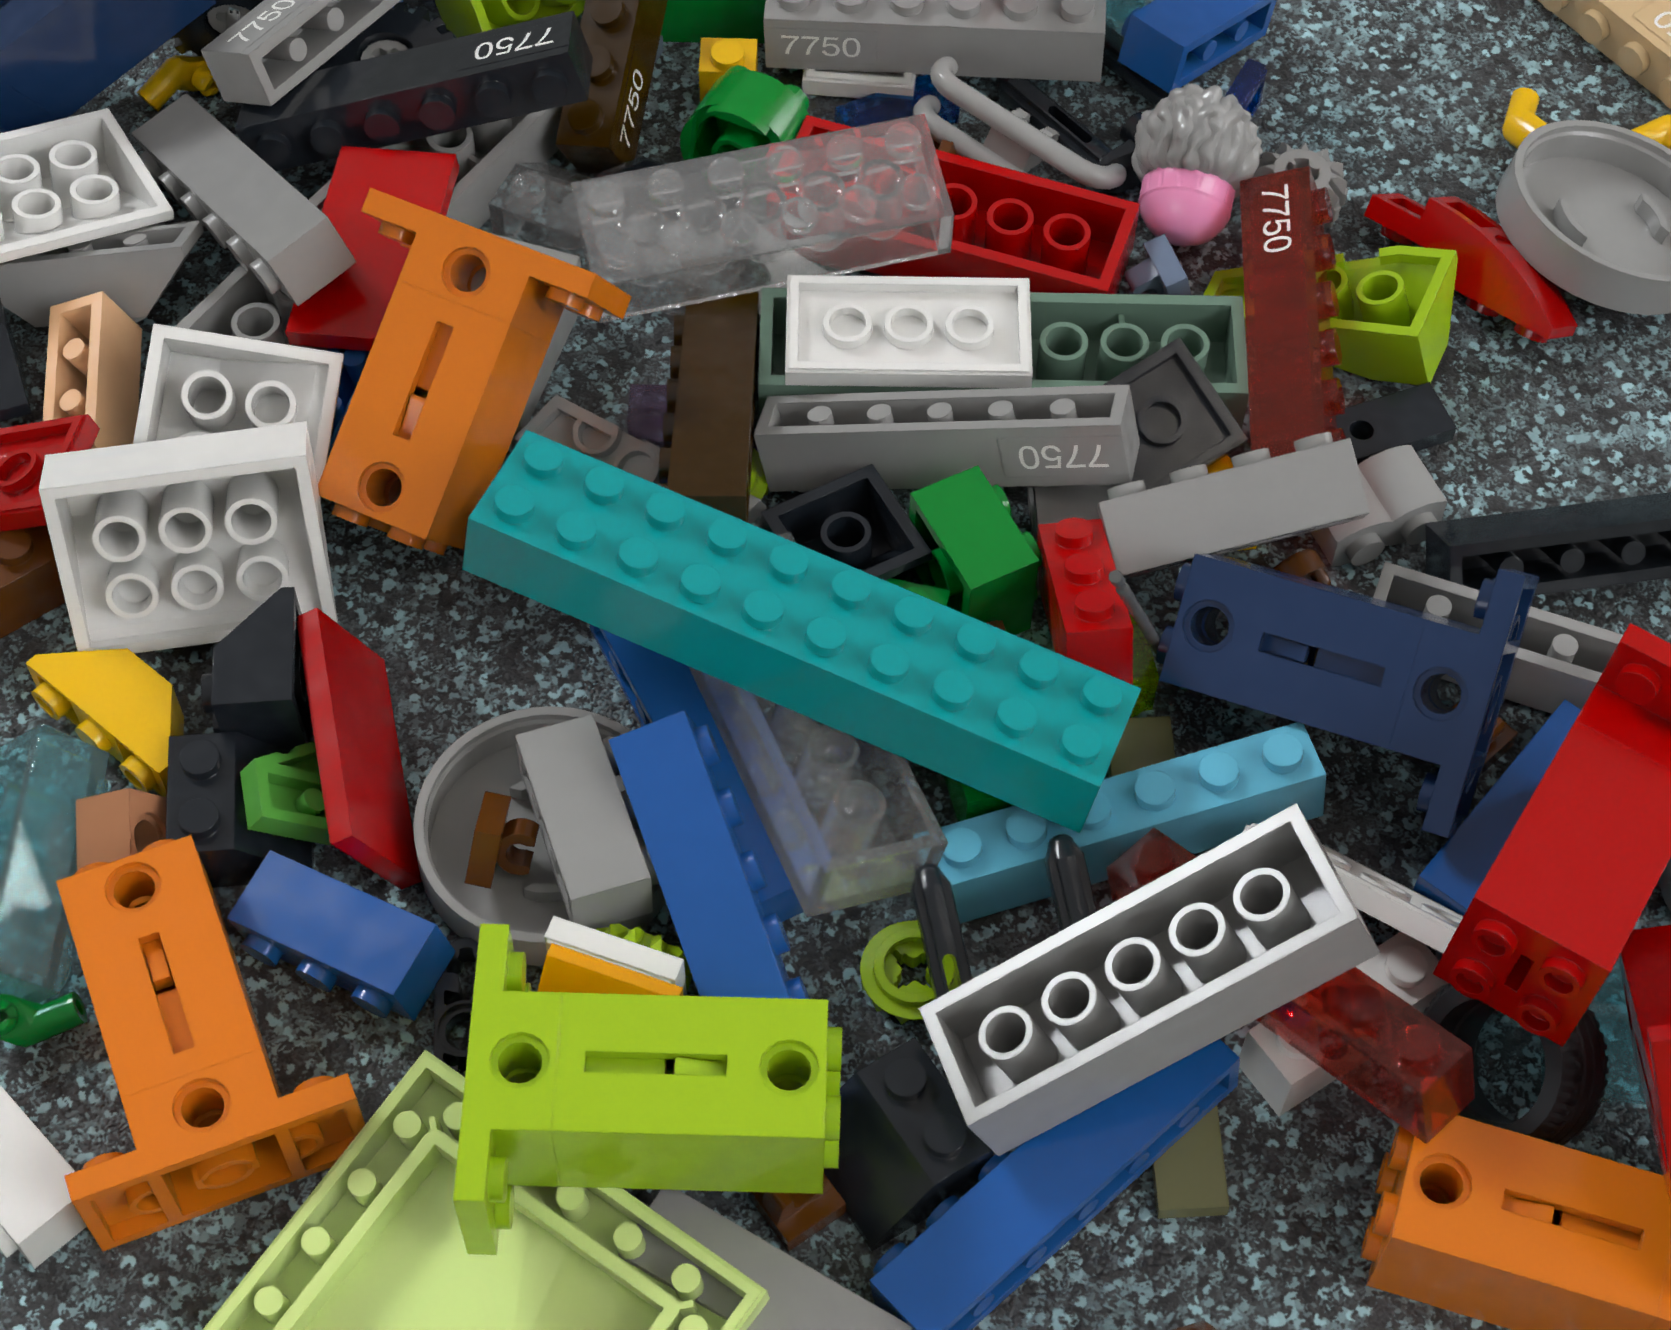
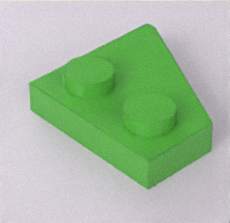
M314 741L295 746L288 754L275 752L255 758L240 772L248 830L333 846L329 840Z

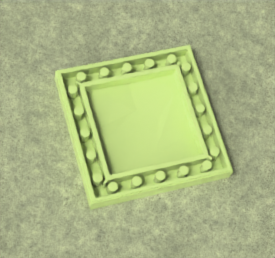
M424 1050L203 1330H747L770 1298L766 1289L622 1188L514 1186L513 1224L511 1230L499 1229L497 1255L467 1254L453 1202L465 1077L427 1050ZM638 1224L743 1297L727 1321L695 1302V1299L700 1297L704 1290V1282L699 1270L694 1265L685 1263L674 1269L671 1276V1282L674 1287L672 1289L619 1257L620 1254L626 1260L636 1259L644 1253L646 1241L640 1228L637 1226Z

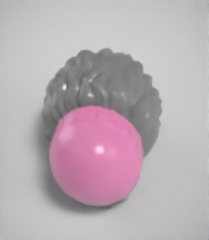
M1191 83L1183 88H1175L1170 91L1168 97L1158 102L1154 110L1144 111L1136 126L1132 167L1142 183L1138 203H1140V215L1154 236L1158 237L1165 234L1169 243L1176 246L1202 245L1211 241L1225 228L1231 217L1234 198L1240 196L1251 186L1254 173L1259 165V157L1263 152L1261 148L1262 141L1257 137L1259 127L1250 121L1251 114L1243 109L1233 94L1224 97L1222 89L1218 85L1203 89L1199 85Z

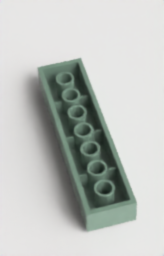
M762 288L758 379L759 418L767 396L1001 389L785 385L787 288ZM1030 292L1033 370L1031 388L1103 385L1180 337L1242 429L1250 395L1243 296Z

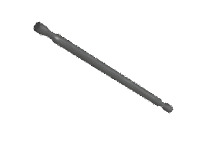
M1119 570L1111 571L1109 574L1110 582L1116 587L1118 595L1152 650L1157 654L1160 636L1130 586L1125 582L1122 573Z

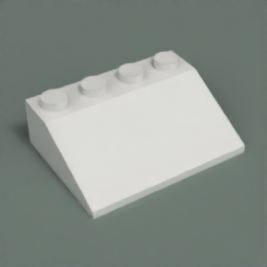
M109 108L0 133V263L174 219L172 207Z
M153 323L133 444L307 421L317 481L319 483L328 460L344 354Z
M307 421L45 455L39 493L77 652L128 648L135 654L220 642L283 587L295 588L302 614L318 608L338 623L318 481Z

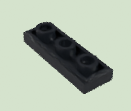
M1428 382L1266 432L1263 445L1265 448H1269L1270 456L1273 458L1296 452L1293 443L1296 440L1319 433L1331 432L1333 442L1351 438L1357 464H1360L1369 457L1393 447L1412 445L1416 452L1452 441L1457 427L1431 383Z

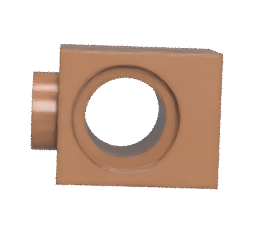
M126 788L76 799L77 871L91 863H110L139 853L149 844L166 839L167 797Z

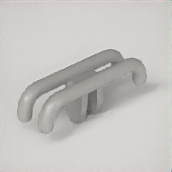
M949 56L942 57L931 67V81L937 91L946 99L991 127L984 144H982L938 115L941 103L936 96L926 95L920 98L913 108L915 123L922 132L937 143L941 144L942 139L953 142L957 155L1027 173V171L1040 164L1041 161H1045L1071 179L1095 189L1109 190L1125 182L1127 172L1123 165L1115 163L1109 166H1100L1082 158L1057 142L1060 134L1048 126L1045 129L1038 130L1028 123L1031 117L1029 113L1021 108L1010 112L955 76L958 72V64L954 58Z

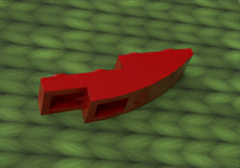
M1401 193L1372 195L1364 216L1382 225L1380 233L1383 236L1405 245H1412L1415 242L1424 248L1456 250L1458 263L1454 290L1467 296L1465 304L1469 308L1491 317H1497L1500 314L1516 323L1514 330L1521 336L1535 342L1547 343L1549 339L1573 336L1578 325L1555 284L1534 269L1509 241L1502 226L1485 213L1456 196L1429 197L1426 206Z

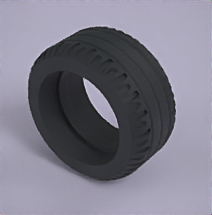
M1450 983L1436 994L1437 996L1429 1002L1430 1006L1425 1008L1424 1015L1419 1020L1420 1026L1436 1037L1435 1039L1423 1031L1430 1042L1433 1053L1429 1050L1427 1041L1419 1028H1416L1415 1034L1417 1036L1413 1040V1045L1415 1046V1051H1412V1056L1414 1057L1412 1068H1415L1413 1078L1417 1081L1416 1090L1420 1091L1421 1094L1419 1097L1420 1101L1425 1106L1561 1146L1567 1144L1583 1132L1590 1124V1119L1595 1117L1597 1109L1602 1104L1600 1099L1605 1095L1604 1089L1608 1083V1080L1605 1078L1606 1074H1609V1068H1607L1609 1056L1605 1054V1050H1607V1044L1604 1043L1605 1036L1603 1032H1600L1599 1028L1601 1025L1595 1019L1596 1015L1592 1010L1587 1008L1563 1047L1544 1036H1539L1545 1054L1544 1083L1535 1104L1522 1118L1515 1122L1503 1116L1491 1105L1484 1095L1476 1075L1475 1048L1477 1039L1484 1023L1496 1009L1478 999L1462 995ZM1438 1039H1440L1441 1041H1443L1445 1044H1447L1448 1046H1450L1451 1048H1453V1049L1456 1051V1053H1455V1052H1453L1452 1050H1450L1448 1047H1446L1445 1045H1443V1046L1445 1047V1049L1447 1050V1052H1448V1054H1449V1056H1450V1058H1451V1060H1452V1063H1453V1066H1454V1067H1452V1066L1450 1065L1449 1059H1448V1057H1447V1055H1446V1053H1445V1051H1444L1443 1047L1441 1046V1044H1440V1042H1439Z

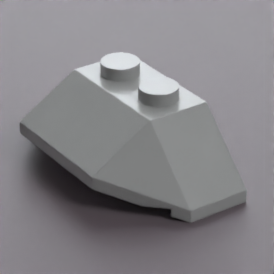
M201 220L153 224L0 263V298L2 304L34 327L49 326L50 306L103 291L136 323L142 321L149 315V312L166 291L203 234L204 230Z

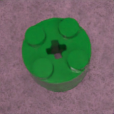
M731 66L724 75L716 80L684 125L680 135L682 156L688 167L693 161L704 174V178L741 190V193L744 194L742 205L758 204L763 197L770 195L803 121L806 115H809L807 112L809 99L795 85H784L769 75L749 70L744 66Z

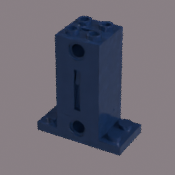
M0 0V133L68 118L208 10L216 1Z
M1194 554L1192 564L1185 563L1182 566L1175 584L1174 600L1181 602L1174 627L1167 626L1159 641L1156 662L1163 665L1159 680L1439 764L1440 768H1437L1435 773L1428 772L1419 793L1416 810L1426 813L1422 830L1449 838L1455 834L1456 830L1470 813L1540 576L1515 569H1498L1496 579L1490 580L1485 578L1476 600L1473 615L1475 618L1483 620L1482 627L1478 628L1229 556ZM1220 611L1227 616L1229 623L1228 633L1224 640L1217 634L1215 628L1216 618ZM1445 674L1453 677L1461 689V700L1455 709L1444 705L1437 693L1438 683Z

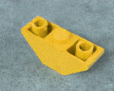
M128 648L36 654L25 663L36 686L31 695L51 718L58 721L61 717L65 716L77 726L75 732L92 752L100 757L109 752L120 761V770L138 790L148 793L153 789L159 795L167 797L169 737L184 735V715L173 685Z

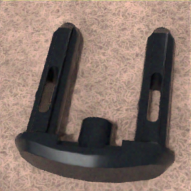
M1106 24L1103 64L1156 107L1161 99L1168 97L1169 93L1118 61L1124 38ZM996 79L995 85L1000 99L1013 110L1021 108L1029 113L1031 117L1028 123L1038 130L1045 129L1048 126L1060 134L1057 142L1094 164L1109 166L1118 163L1125 167L1127 177L1122 185L1109 190L1092 188L1093 190L1108 195L1120 193L1142 184L1132 167L1136 126L1141 119L1142 112L1133 114L1124 123L1120 131V139L1124 143L1112 150L1088 130L1083 123L1076 120L1029 79Z
M1058 834L1052 837L1048 842L1044 863L1059 928L1062 931L1097 912V907L1083 851L1069 835ZM928 863L921 865L915 871L911 894L934 997L937 999L949 992L942 963L945 955H949L953 959L959 986L973 978L951 882L939 866ZM941 1069V1074L947 1078L944 1069Z

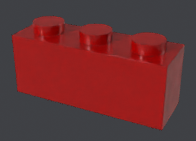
M1072 517L1063 519L1058 523L1038 524V547L1042 556V566L1038 568L1039 591L1055 652L1133 685V625L1128 609L1118 595L1116 587L1109 580L1110 572L1116 570L1102 520H1086Z

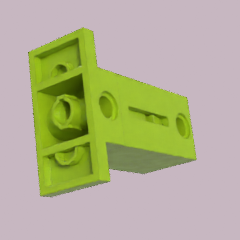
M480 924L453 1196L467 1254L497 1255L499 1229L511 1230L513 1224L514 1186L823 1194L824 1168L838 1169L841 1108L842 1027H828V1000L532 992L531 983H526V953L514 951L510 925Z

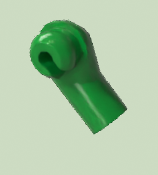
M76 992L68 993L44 1004L11 994H0V1040L21 1047H28L87 1023L86 1009Z

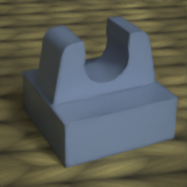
M1160 235L1143 243L1147 259L1127 270L1124 274L1131 288L1129 294L1192 295L1188 277L1166 235Z

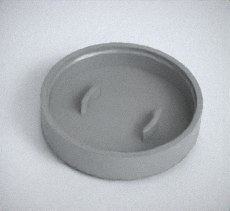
M1558 121L1541 126L1528 134L1515 152L1496 191L1495 200L1498 219L1512 245L1534 269L1548 280L1590 303L1630 314L1662 315L1671 313V150L1637 132L1597 121Z
M555 706L532 707L505 713L479 724L458 738L435 762L425 778L415 807L414 842L418 866L425 892L433 908L461 938H471L477 942L479 941L480 924H509L514 951L526 953V965L544 966L547 954L544 935L553 916L570 921L540 829L538 830L535 847L514 844L519 849H527L534 852L529 874H510L497 863L491 889L464 883L474 831L485 791L512 796L507 822L516 818H526L537 823L520 772L515 735L590 714L594 716L601 739L609 736L614 738L632 731L613 719L583 709ZM621 775L615 776L620 792L625 791L626 788ZM640 828L634 830L639 846L645 845ZM660 884L651 886L653 913L615 924H621L628 929H634L638 926L642 930L645 929L666 903Z

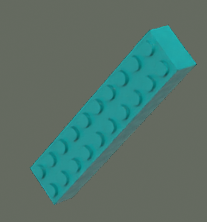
M527 429L468 517L462 570L1078 833L1081 832L1141 691V688Z

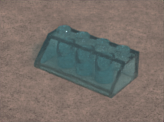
M43 723L0 747V994H11L36 1003L43 1002L59 994L67 982L71 971V960L68 957L72 933L56 881L72 876L77 872L76 799L108 792V781L104 778L110 754Z

